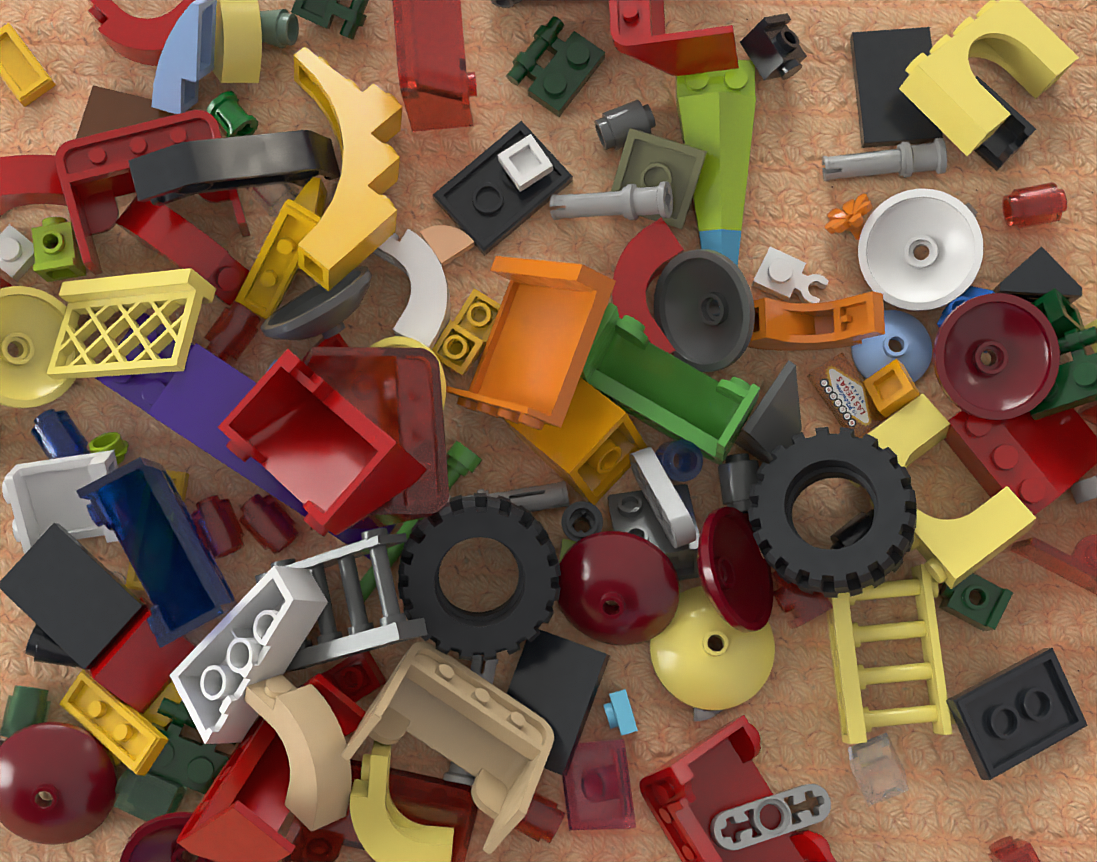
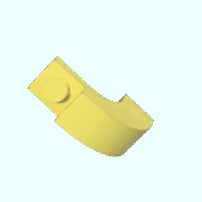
M217 0L213 73L221 83H259L262 58V30L258 0Z
M374 740L371 754H363L361 780L354 779L350 793L351 819L362 846L376 862H451L454 828L417 824L407 819L397 810L389 793L392 745H385Z

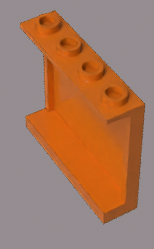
M495 256L490 271L510 280L469 390L465 391L446 386V392L459 397L457 405L474 412H482L495 418L500 417L541 431L544 424L561 428L616 281L583 264Z

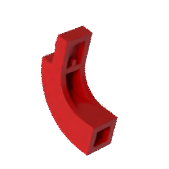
M88 0L92 6L88 13L100 25L97 30L113 50L134 62L157 66L166 40L176 22L195 0H183L167 14L148 19L137 18L127 14L112 0Z
M13 155L0 157V217L10 209L25 205L53 204L67 206L55 164V155Z
M136 195L115 222L145 247L157 252L180 269L192 268L216 288L215 296L229 306L236 299L250 272L230 256L229 252L166 205L156 206L151 201L140 202Z
M661 217L641 230L622 252L613 275V280L616 282L611 293V303L617 306L619 318L622 319L624 315H628L638 320L645 326L643 333L648 337L650 343L674 355L675 349L650 314L646 303V291L649 285L662 273L666 265L673 258L684 251Z

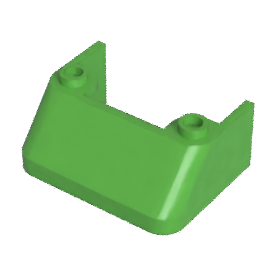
M609 303L603 314L580 377L626 413L718 465L723 464L758 400L760 387L755 384L750 385L734 376L730 381L721 379L718 382L650 343L648 337L643 333L645 326L628 315H624L622 319L619 318L617 306Z

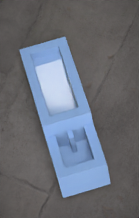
M217 0L193 1L176 22L166 40L158 61L153 83L151 107L180 114L198 102L199 80L214 70Z

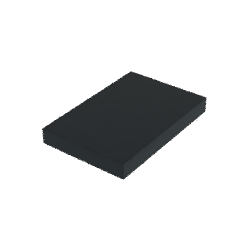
M930 27L852 32L850 45L862 148L895 146L901 144V142H909L910 144L933 143L935 138H943L942 131L899 89L909 76L905 71L909 64L921 53H924L927 57L931 54L929 52L932 48Z
M520 121L433 194V199L455 224L472 238L475 246L485 256L549 202L553 194H558L573 181V176L532 131ZM531 134L552 163L553 171L520 192L498 161V154Z
M53 523L0 581V589L84 670H90L147 607L58 523Z
M539 629L540 634L532 642L528 639L526 640L507 695L542 717L550 725L554 733V742L544 768L562 776H567L610 655Z
M1043 648L946 700L981 780H991L1088 726L1053 648Z

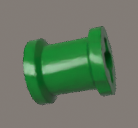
M233 91L221 93L211 101L206 111L227 132L226 137L253 135L258 128V120L253 115H248L244 111Z

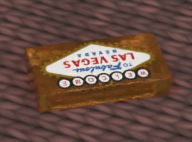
M843 352L807 375L840 425L844 428L854 429L856 437H862L889 419L879 413L862 379Z

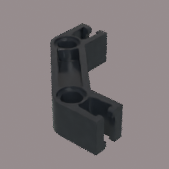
M310 130L188 141L128 160L138 201H151L156 206L198 193L292 183L304 187L312 177L322 175L328 180L341 177L332 140Z

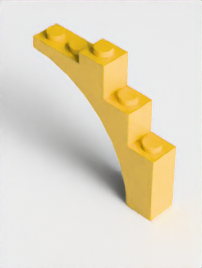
M303 47L293 55L294 81L315 100L329 120L340 148L342 174L334 198L319 223L298 244V267L329 292L396 232L397 209L391 200L382 194L398 181L400 157L387 142L401 131L403 106L400 105L392 94L385 93L374 83L363 92L360 91L355 82L345 79L332 69L323 57L316 56L306 47Z

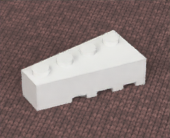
M273 566L170 674L205 744L242 742L259 715L244 701L246 687L284 674L327 605L328 601L309 569Z

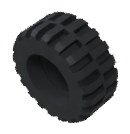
M828 427L815 428L816 436L805 438L803 432L791 437L792 445L786 449L781 444L778 445L771 452L773 460L769 464L762 462L756 472L759 480L757 484L751 485L749 499L751 501V508L748 509L749 522L763 557L769 566L777 571L779 577L788 584L792 582L798 585L801 591L811 595L816 591L823 593L824 597L837 598L838 593L849 592L851 597L862 594V589L867 586L873 585L876 588L886 581L885 576L891 571L896 572L903 564V557L906 552H910L914 541L917 519L915 490L912 489L911 477L906 467H901L898 464V456L889 447L880 448L878 446V439L867 433L863 438L856 437L854 429L841 427L839 434H829ZM827 478L847 479L862 486L870 495L874 505V519L868 533L858 542L841 549H821L808 544L797 533L792 519L793 505L805 488L819 480Z
M474 493V496L463 498L462 495L450 498L449 502L441 506L437 504L428 510V514L422 520L417 521L401 552L398 570L399 599L403 601V611L407 619L424 618L428 635L421 638L424 641L431 639L436 643V650L446 655L450 650L458 652L459 659L472 661L473 655H484V661L497 659L496 653L507 650L508 654L511 655L521 650L519 645L526 639L532 642L540 634L539 627L543 622L549 623L554 614L552 608L554 601L559 600L561 589L559 585V576H561L560 563L547 531L540 521H537L532 516L530 511L522 505L517 506L513 504L510 499L500 495L497 498L489 497L486 493ZM484 537L500 542L510 550L518 565V584L513 595L501 606L485 612H471L456 607L445 597L439 582L440 566L447 552L457 543L470 538Z

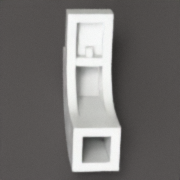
M407 229L400 242L398 241L399 236L394 233L373 254L401 269L410 279V299L393 328L395 335L420 341L432 350L449 322L451 308L449 288L442 266L431 247L416 233Z

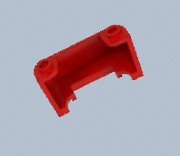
M289 349L282 354L218 426L231 439L225 445L231 452L244 462L252 457L304 504L302 507L308 514L303 520L323 537L329 531L336 536L414 485L427 471L421 463L394 439L376 426Z
M745 715L727 723L640 780L641 794L682 862H837L831 853L827 840L822 835L809 830L799 832L795 830L739 850H724L713 842L710 835V824L718 813L773 795L752 761L761 751V738L757 729L748 722ZM767 804L761 809L759 815L761 824L769 830L777 828L781 822V814L778 808ZM749 810L744 813L749 819ZM727 818V826L721 829V834L723 837H731L734 843L737 832L751 829L752 826L749 820L734 824ZM752 828V837H754L757 833Z

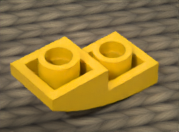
M474 288L454 321H449L432 348L439 361L464 376L484 350L501 304Z

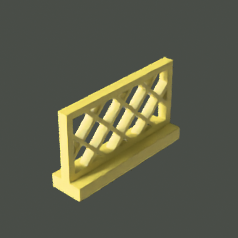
M192 268L63 282L59 297L67 301L68 305L46 375L54 380L184 371L201 304L213 302L216 288ZM180 306H185L184 313L172 324L168 317ZM147 309H154L155 313L139 326L136 319ZM115 312H121L123 315L107 328L104 323ZM80 315H90L91 318L76 331ZM163 322L167 329L150 343L147 336ZM131 326L134 332L118 346L115 339ZM99 329L102 335L86 348L83 342ZM175 340L176 343L172 357L161 359L158 354ZM142 343L145 350L133 361H128L126 356ZM109 345L112 352L100 364H96L94 358ZM75 349H78L80 355L68 366H65L67 357Z

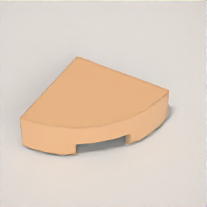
M437 225L420 231L422 238L431 247L442 267L475 246L474 241L468 234L452 226Z

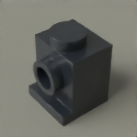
M788 13L764 17L740 41V44L763 80L778 77L785 80L792 77L802 68L801 62L807 57L799 45L800 42L797 35L787 26L791 21Z

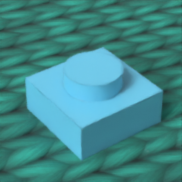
M626 689L609 693L611 702L603 704L610 729L618 727L621 736L638 731Z

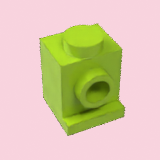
M48 217L42 220V226L31 228L35 256L33 270L47 282L87 276L86 267L82 261L71 221L67 222V219L63 217ZM58 242L57 246L52 249L51 243Z

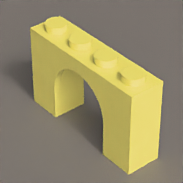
M990 0L976 14L977 19L974 20L969 16L956 28L952 38L948 34L944 35L929 51L931 54L928 57L921 53L905 70L909 76L899 89L966 156L989 139L1011 115L978 82L971 71L968 58H984L997 63L1013 76L1035 99L1057 82L1079 58L1020 0H1000L999 2Z
M922 393L868 434L878 439V446L880 448L889 447L898 456V464L901 467L905 466L907 469L916 459L946 438L950 423ZM850 481L855 487H860L859 484ZM1008 486L975 511L961 518L938 519L928 516L917 509L914 541L910 550L917 549L925 558V568L938 583L944 581L950 589H953L1027 533L1034 524L1036 517ZM870 498V499H869L870 504H871L872 507L874 508L872 499Z

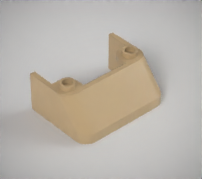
M416 642L403 656L363 716L341 757L349 761L367 736L379 743L392 745L397 743L405 732H408L476 777L471 788L473 801L482 812L495 819L483 847V851L490 855L527 814L554 742L553 730L542 717L448 654L446 655L436 650V646L428 642Z

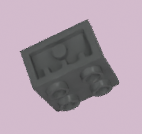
M680 484L673 486L692 518L697 539L678 548H674L670 543L642 490L608 496L613 531L631 533L656 545L673 564L679 581L699 578L697 567L699 531L688 485Z

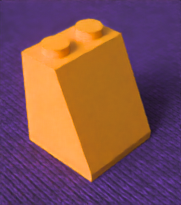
M581 377L561 428L544 424L541 431L504 419L523 443L586 501L593 505L631 467L629 454L647 448L646 443L628 414Z

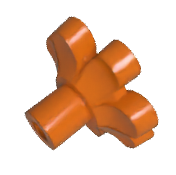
M865 193L859 195L856 200L851 199L845 202L842 206L843 210L838 208L832 209L827 214L831 221L824 228L830 234L850 230L854 238L859 240L865 225L864 215L873 209L872 203Z

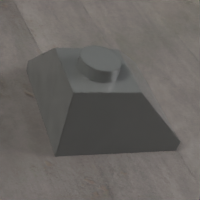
M789 360L735 441L736 445L767 464L773 460L771 452L778 445L781 444L786 449L793 444L791 437L799 434L802 430L796 365Z

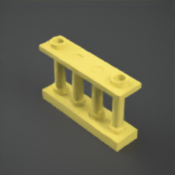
M924 564L911 567L913 579L885 581L876 588L870 585L862 589V594L851 597L849 592L838 593L837 598L824 597L843 743H867L866 733L871 732L872 728L927 722H932L934 734H953L951 724L956 722L946 702L948 697L934 598H937L939 594V586ZM915 595L918 621L858 626L857 622L852 623L850 606H854L855 601ZM921 637L924 663L864 668L862 664L857 665L855 648L860 647L861 643ZM925 679L927 681L930 705L869 711L868 707H863L861 690H865L866 685Z

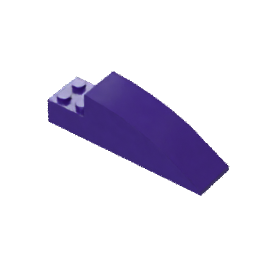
M144 312L136 321L141 326L150 316ZM160 324L147 336L150 343L167 329L163 324ZM132 328L128 330L118 346L134 332ZM175 340L158 354L161 359L172 357L176 343ZM142 343L126 356L128 361H133L145 350ZM191 343L184 371L95 377V379L304 517L308 514L302 507L304 504L252 457L244 462L225 446L231 439L218 426L257 383L197 343L195 345ZM399 494L336 536L330 531L329 533L347 545L361 541V533L369 530L387 528V533L390 534L411 501L406 500ZM370 554L364 555L371 560Z

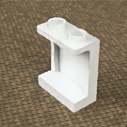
M114 450L16 464L5 476V480L2 483L4 499L7 504H11L14 514L13 534L16 541L21 542L24 554L53 523L60 524L75 539L105 535L107 543L124 540L132 527Z

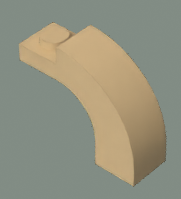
M282 674L248 685L244 701L275 729L288 755L290 782L285 806L311 832L345 817L352 785L350 760L347 761L341 757L347 746L338 720L324 697L312 684L297 689Z

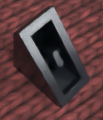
M1042 246L992 290L995 293L1020 297L1030 303L1054 288L1071 303L1082 296V287Z

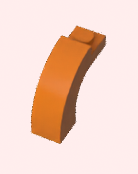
M871 291L822 303H789L766 297L753 300L755 322L748 347L763 350L800 351L834 349L862 344V339L885 334L883 294Z

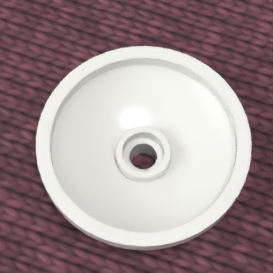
M934 189L907 190L885 200L867 219L859 239V264L870 288L874 292L882 293L883 300L889 304L912 311L940 308L960 297L975 280L983 259L981 229L968 207L950 194ZM919 246H926L929 249V256L924 260H918L914 257V251Z

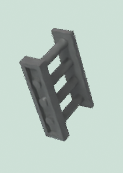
M387 528L373 529L361 533V541L298 562L295 559H286L270 564L271 568L273 566L309 569L328 601L317 619L321 635L317 637L318 645L313 646L312 640L307 641L306 637L284 673L307 669L428 635L424 618L406 620L405 613H400L386 548L407 542L406 533L388 534ZM370 554L383 614V618L379 619L381 626L374 628L373 622L368 623L355 558ZM337 564L340 569L352 626L347 628L349 636L343 637L342 631L337 632L324 569ZM267 572L256 575V583H258L266 575Z

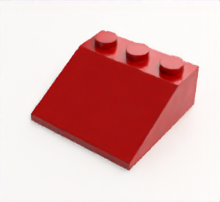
M1074 408L1038 420H1034L1030 412L1010 419L989 420L972 416L961 410L948 420L950 426L944 439L990 498L1008 486L1034 516L1061 496L1097 464V436Z

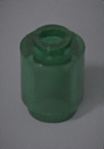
M15 685L13 695H8L0 736L9 738L15 732L27 726L47 722L51 701L47 700L49 690Z

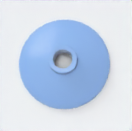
M884 310L885 334L862 339V344L851 346L853 362L860 374L867 379L893 360L898 359L904 364L913 382H916L923 376L931 362L932 342L923 324L912 315L897 310ZM889 340L900 342L901 351H891L888 346Z

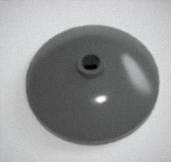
M709 249L690 250L677 255L662 271L654 294L655 321L675 349L673 356L701 372H713L727 368L735 363L747 349L755 322L753 296L741 270L725 255Z
M361 266L353 269L329 292L320 284L316 285L268 317L260 327L266 337L275 340L297 341L322 334L324 339L338 334L345 328L343 321L360 306L370 286L372 274L368 267Z

